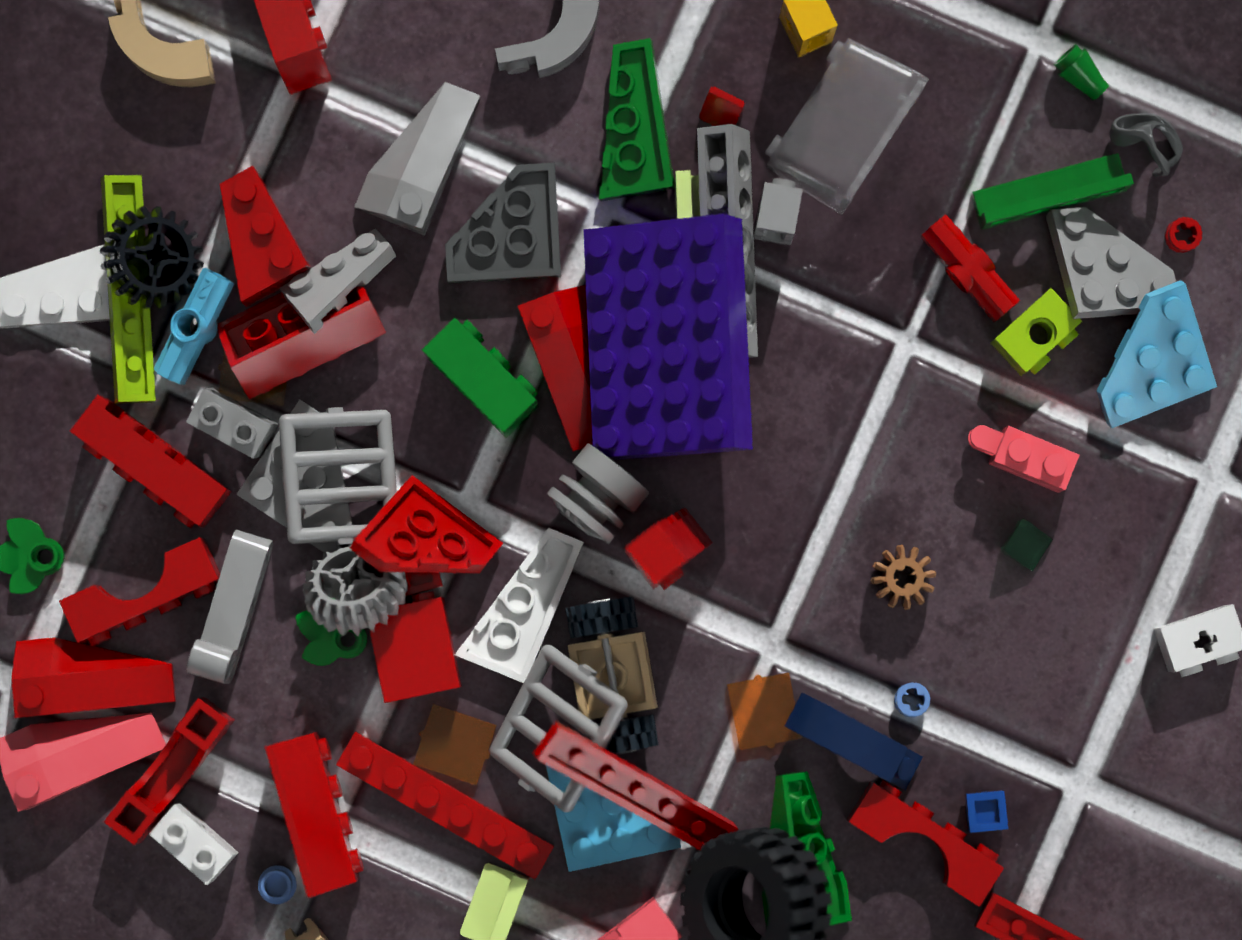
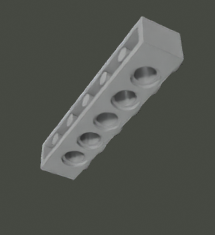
M734 124L697 128L700 216L727 214L742 219L749 358L758 357L750 131Z

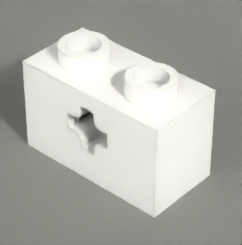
M1234 604L1224 605L1154 628L1168 672L1179 671L1181 677L1203 671L1202 663L1216 659L1217 665H1221L1240 658L1238 651L1242 650V628ZM1199 634L1209 638L1210 642L1204 645V649L1195 648L1194 641L1200 639Z
M182 802L175 804L149 833L150 836L206 885L214 882L239 853Z

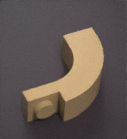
M114 0L117 13L122 12L123 15L108 17L111 31L126 56L143 73L157 81L173 86L195 87L215 84L210 48L204 39L182 43L161 41L153 37L146 29L141 0Z

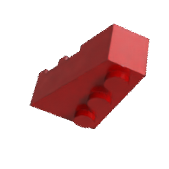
M254 166L220 183L240 301L246 307L278 291L281 286L290 282L294 276L304 273L311 268Z

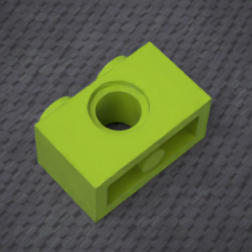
M1050 288L999 334L991 344L1020 376L1024 375L1028 370L1035 375L1051 360L1047 356L1050 350L1056 345L1064 349L1079 335L1075 328L1082 320L1073 319L1070 307ZM1038 325L1046 330L1048 334L1046 344L1039 345L1031 340L1029 331L1032 326Z

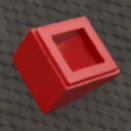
M713 86L707 94L699 118L712 126L737 125L744 111L745 103L743 100Z

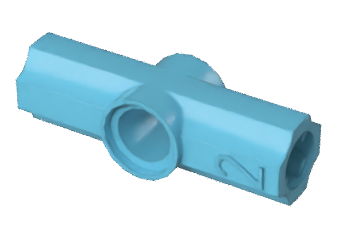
M202 269L184 308L178 310L172 316L170 322L171 334L153 369L157 374L180 385L186 384L204 345L211 342L216 336L218 330L216 321L235 283L210 269ZM196 318L198 327L197 331L192 335L190 325Z

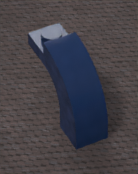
M803 692L785 724V727L903 790L907 789L923 756Z

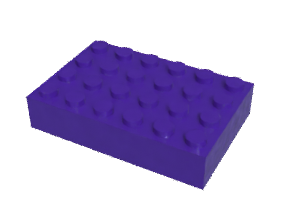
M715 214L584 229L593 447L611 460L753 450L742 219L727 214Z

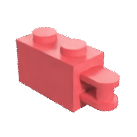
M980 425L972 429L967 438L969 445L973 449L991 456L989 465L1057 493L1066 490L1080 456L1077 453L1011 426L1005 427L1000 432Z

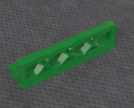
M1119 153L973 191L971 196L980 229L984 230L1044 214L1054 209H1062L1126 192L1134 185L1131 173L1124 174Z

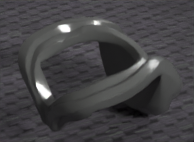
M1149 113L1128 114L1118 117L1111 125L1109 136L1113 144L1126 147L1140 141L1145 142L1151 156L1158 165L1152 172L1154 177L1168 176L1170 168L1177 163L1183 153V145L1177 132L1161 116ZM1155 128L1165 135L1175 152L1168 160L1156 147L1152 134Z

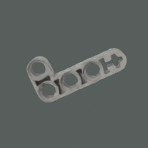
M235 530L201 639L195 641L189 656L187 673L223 684L231 683L269 563L273 540L240 530Z

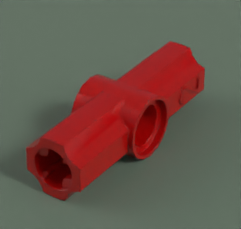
M947 215L936 221L920 236L946 266L945 271L953 283L965 294L969 293L994 323L1020 302V299L995 272L996 267L990 257L977 244H971Z

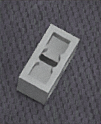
M774 178L772 183H764L754 239L791 245L795 235L803 189L795 188V182Z
M214 388L203 389L186 421L190 425L253 459L262 457L279 423Z

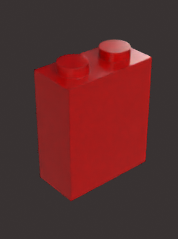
M434 591L412 595V603L399 605L398 615H388L387 625L379 622L375 624L374 632L369 629L384 703L462 687L444 597L435 598Z

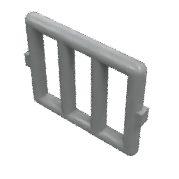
M343 407L327 408L326 412L282 415L279 418L287 538L292 544L336 541V546L352 544L353 540L367 524L302 528L300 505L382 501L384 507L397 492L391 414L387 410L343 412ZM377 425L378 448L296 452L295 429ZM380 463L381 486L299 490L298 467Z
M545 645L540 650L493 740L489 753L495 760L519 777L518 784L527 791L536 790L563 812H570L574 809L585 786L571 779L567 789L563 792L507 749L516 730L537 746L547 734L524 717L526 710L534 697L591 739L593 743L605 749L628 704L625 698L597 679L596 675L598 672L587 664L578 665L552 645ZM551 664L609 706L600 726L541 684Z

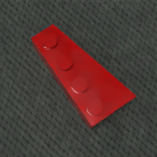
M254 0L275 64L289 95L331 81L332 78L322 53L323 49L328 48L320 26L314 28L310 19L316 16L312 1Z
M684 507L668 518L656 523L625 548V554L653 590L659 585L666 590L683 576L684 571L681 568L713 542Z

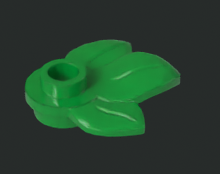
M24 518L8 519L6 525L11 541L0 545V571L12 575L9 584L10 593H30L40 586L45 576L53 575L61 569L65 560L64 550L56 540L46 538L41 526L36 522ZM44 550H49L52 553V560L48 564H43L40 560V554Z
M308 610L296 615V622L301 633L311 641L303 651L302 658L311 664L326 666L336 661L339 657L346 659L355 658L367 646L368 639L365 629H361L358 636L353 630H349L348 632L353 633L356 640L354 645L346 647L343 645L342 635L337 629L328 632L324 625L317 624Z

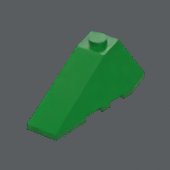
M808 772L776 776L770 829L778 828L786 831L789 837H797L806 845L804 848L805 852L812 851L819 861L816 866L819 871L823 870L828 880V882L824 883L826 893L831 892L832 904L828 905L827 912L831 914L830 925L852 921L847 881L843 870L837 871L831 855L835 847L831 838H825L819 821L822 817V811ZM763 889L762 898L764 906L765 923L767 929L769 921V904L766 893Z

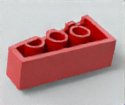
M97 394L70 430L72 434L85 442L82 447L99 460L104 456L115 464L112 470L130 483L135 479L146 488L143 490V493L160 506L165 501L174 507L176 511L173 516L189 528H192L194 524L205 528L232 492L114 402Z

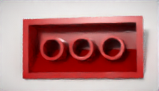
M356 286L345 296L348 303L339 311L334 309L329 311L321 319L324 325L315 334L287 302L282 293L218 323L217 332L228 362L248 399L265 394L274 387L295 377H300L307 371L328 361L335 360L342 354L363 344H368L385 334V328L365 286Z
M314 732L265 746L307 898L357 882L360 879L358 872L364 871L359 850L351 849L348 835L353 834V828L348 812L341 813L337 798L342 797L343 794L337 775L331 776L327 761L332 760V755L326 737L320 739L319 733Z

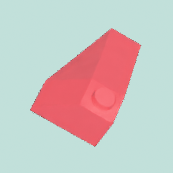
M153 712L31 724L0 738V764L3 778L17 811L21 812L163 750L166 742Z

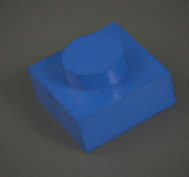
M1004 790L964 794L969 833L1008 829Z

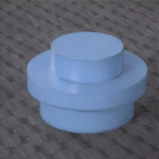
M271 866L264 870L259 877V893L265 901L271 904L285 903L296 892V877L285 866Z

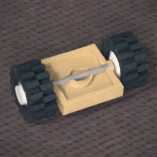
M634 597L612 600L603 599L565 608L570 639L601 634L597 636L598 640L568 645L570 659L578 665L587 664L598 672L596 678L625 698L628 704L605 749L616 755L659 745L654 714L623 719L627 717V713L658 708L645 632L616 637L613 636V633L608 634V632L638 627ZM574 681L579 712L589 719L605 717L609 706Z

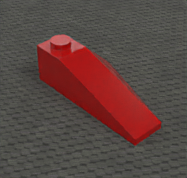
M586 285L552 292L518 305L521 318L573 452L584 448L587 443L593 445Z
M56 637L16 641L11 678L15 718L176 702L172 663L96 646L91 647L90 645Z

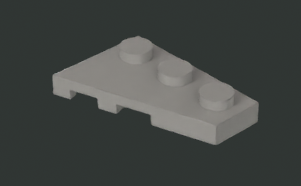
M375 228L368 233L360 235L354 242L338 252L326 256L322 262L306 272L294 276L290 282L281 286L280 290L287 302L315 334L324 325L321 319L332 309L339 311L348 303L345 296L356 286L360 287L368 284L396 257V254L389 242Z

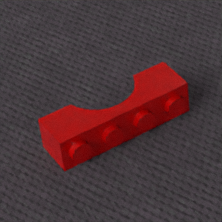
M199 537L164 553V570L158 584L149 593L140 598L121 600L109 594L102 586L92 585L59 600V603L77 643L89 642L92 647L111 639L110 631L124 626L125 630L128 631L146 623L145 615L159 610L160 614L163 615L182 606L180 600L194 594L195 598L199 599L215 592V584L218 583L220 571L206 540Z
M198 697L175 727L171 738L158 757L140 779L127 790L104 820V823L131 844L137 845L142 843L235 719L206 697Z
M882 780L879 786L870 781L846 820L880 843L896 834L904 832L926 835L938 846L944 860L943 883L980 907L1004 869L1003 866L996 863L999 855L981 843L976 849L963 841L967 834L947 822L944 828L931 820L935 813L915 801L912 807L898 799L902 792L886 781Z

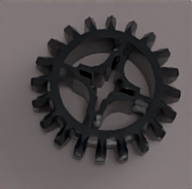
M145 206L138 208L137 214L132 211L123 214L124 221L117 219L112 223L115 232L109 231L104 235L105 241L110 245L100 249V254L110 257V260L101 264V269H111L113 272L106 279V283L112 284L117 281L120 284V287L115 292L117 296H121L128 291L130 293L128 304H136L141 297L143 309L151 308L153 303H155L158 309L167 307L168 301L173 305L181 301L180 294L189 295L192 291L189 283L195 284L199 277L193 270L202 268L204 264L201 260L194 258L195 255L203 252V247L193 246L191 241L198 237V233L191 232L187 235L184 229L188 226V221L184 219L176 224V212L174 211L168 212L163 218V211L159 206L153 208L151 214ZM148 229V236L144 238L142 246L126 248V243L135 230ZM165 236L173 243L177 252L171 251L166 246ZM153 251L155 253L153 256H157L159 262L154 265L150 264L151 259L147 260L144 254ZM127 263L134 265L138 269L140 280L134 277ZM178 268L175 278L168 286L156 287V280L161 277L162 269Z

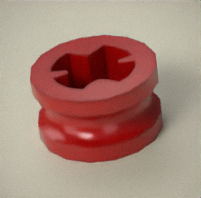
M1181 217L1168 225L1165 231V241L1171 250L1185 253L1200 244L1203 232L1196 220L1190 217ZM1180 225L1183 230L1190 229L1192 231V236L1188 238L1191 241L1190 244L1187 245L1185 240L1178 242L1175 234L1180 232V230L1176 229L1177 226Z

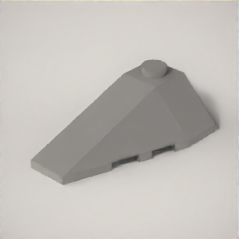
M445 82L368 172L354 208L425 236L480 100V95Z

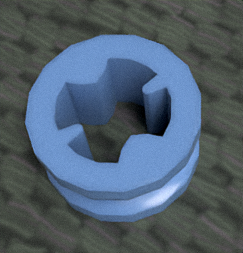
M907 683L897 690L894 698L895 707L905 717L922 715L930 705L929 692L919 683ZM908 689H914L916 696H922V705L917 704L918 710L911 711L909 704H903L902 696L908 695L906 691Z

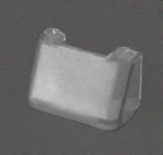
M850 38L845 43L839 40L836 42L826 60L831 62V65L784 137L776 135L765 152L766 155L771 157L767 163V168L784 179L795 182V186L803 189V191L842 216L929 81V78L918 71Z

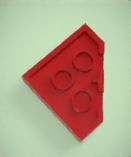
M412 475L358 534L349 549L380 572L480 574L499 551L503 542Z

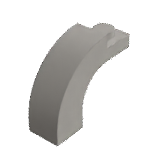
M562 0L561 17L554 29L546 36L535 41L495 49L499 71L507 70L508 74H518L528 71L530 69L529 65L536 64L539 78L566 68L582 54L592 39L598 22L599 0Z

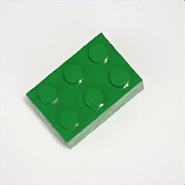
M454 318L422 351L430 362L507 438L539 407L535 399L538 395L537 390L521 374L515 379L508 372L511 368L509 361L495 347L488 351L482 345L485 341L483 335L468 320L461 324Z

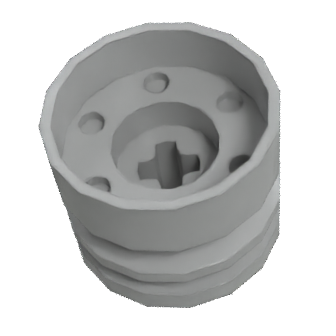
M587 443L572 462L576 470L583 477L577 482L562 474L559 480L571 492L565 496L559 490L552 487L547 495L553 500L559 512L584 533L609 544L614 535L602 526L603 523L608 520L621 529L624 523L614 512L615 508L619 505L634 513L649 495V492L610 458Z

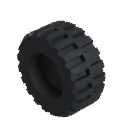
M757 827L722 834L715 839H710L702 845L700 852L695 853L689 863L692 869L686 870L682 884L686 886L685 892L680 894V905H684L685 915L681 917L683 926H688L691 934L688 936V939L825 940L827 935L823 931L830 927L831 914L827 913L828 905L832 904L831 892L826 893L824 884L828 882L825 872L823 870L819 871L816 866L819 861L812 851L805 852L804 848L806 845L795 836L789 837L786 831L778 828ZM748 873H751L760 882L768 899L769 921L763 936L752 927L743 907L742 890Z

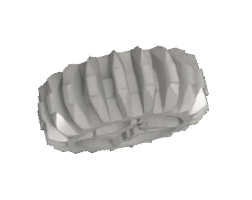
M337 545L336 551L333 553L324 551L323 560H313L312 570L305 572L306 582L303 584V594L307 610L311 613L317 624L324 625L328 632L337 629L342 636L349 630H353L358 636L361 629L369 628L374 632L375 624L380 622L387 625L388 615H398V605L405 603V592H407L408 586L405 572H380L350 550L349 547L342 548Z

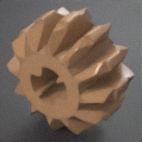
M897 545L895 550L897 560L888 550L881 553L882 557L888 565L874 562L872 568L882 572L883 576L873 577L870 579V582L875 585L884 584V588L875 594L878 599L886 596L888 593L892 594L888 600V607L894 608L899 597H901L903 609L909 610L911 608L910 595L917 604L922 605L925 603V599L919 590L921 589L927 593L934 591L932 585L924 583V578L936 577V571L923 572L922 567L929 564L931 559L929 556H926L919 562H916L915 559L919 553V548L913 547L908 557L905 558L903 545ZM906 567L911 572L908 576L913 577L912 583L899 587L895 583L899 579H894V572L903 571Z

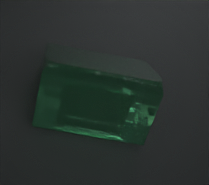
M1022 518L1016 524L1000 552L1033 572L1053 539Z

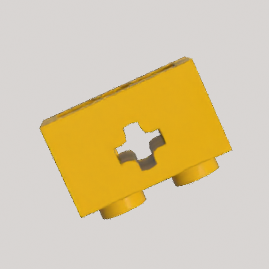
M783 0L779 18L798 57L833 41L838 25L826 0Z

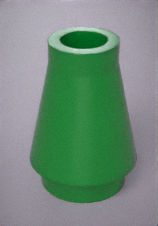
M1077 44L1069 48L1054 63V66L1059 70L1057 75L1088 95L1092 101L1097 99L1109 87V84L1102 77L1086 48L1081 50Z

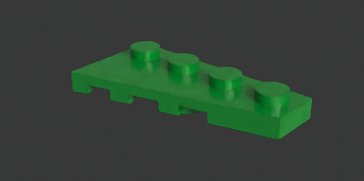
M651 38L613 45L609 85L610 100L605 129L607 132L605 152H603L602 160L603 175L602 186H600L599 192L600 201L675 189L653 41Z

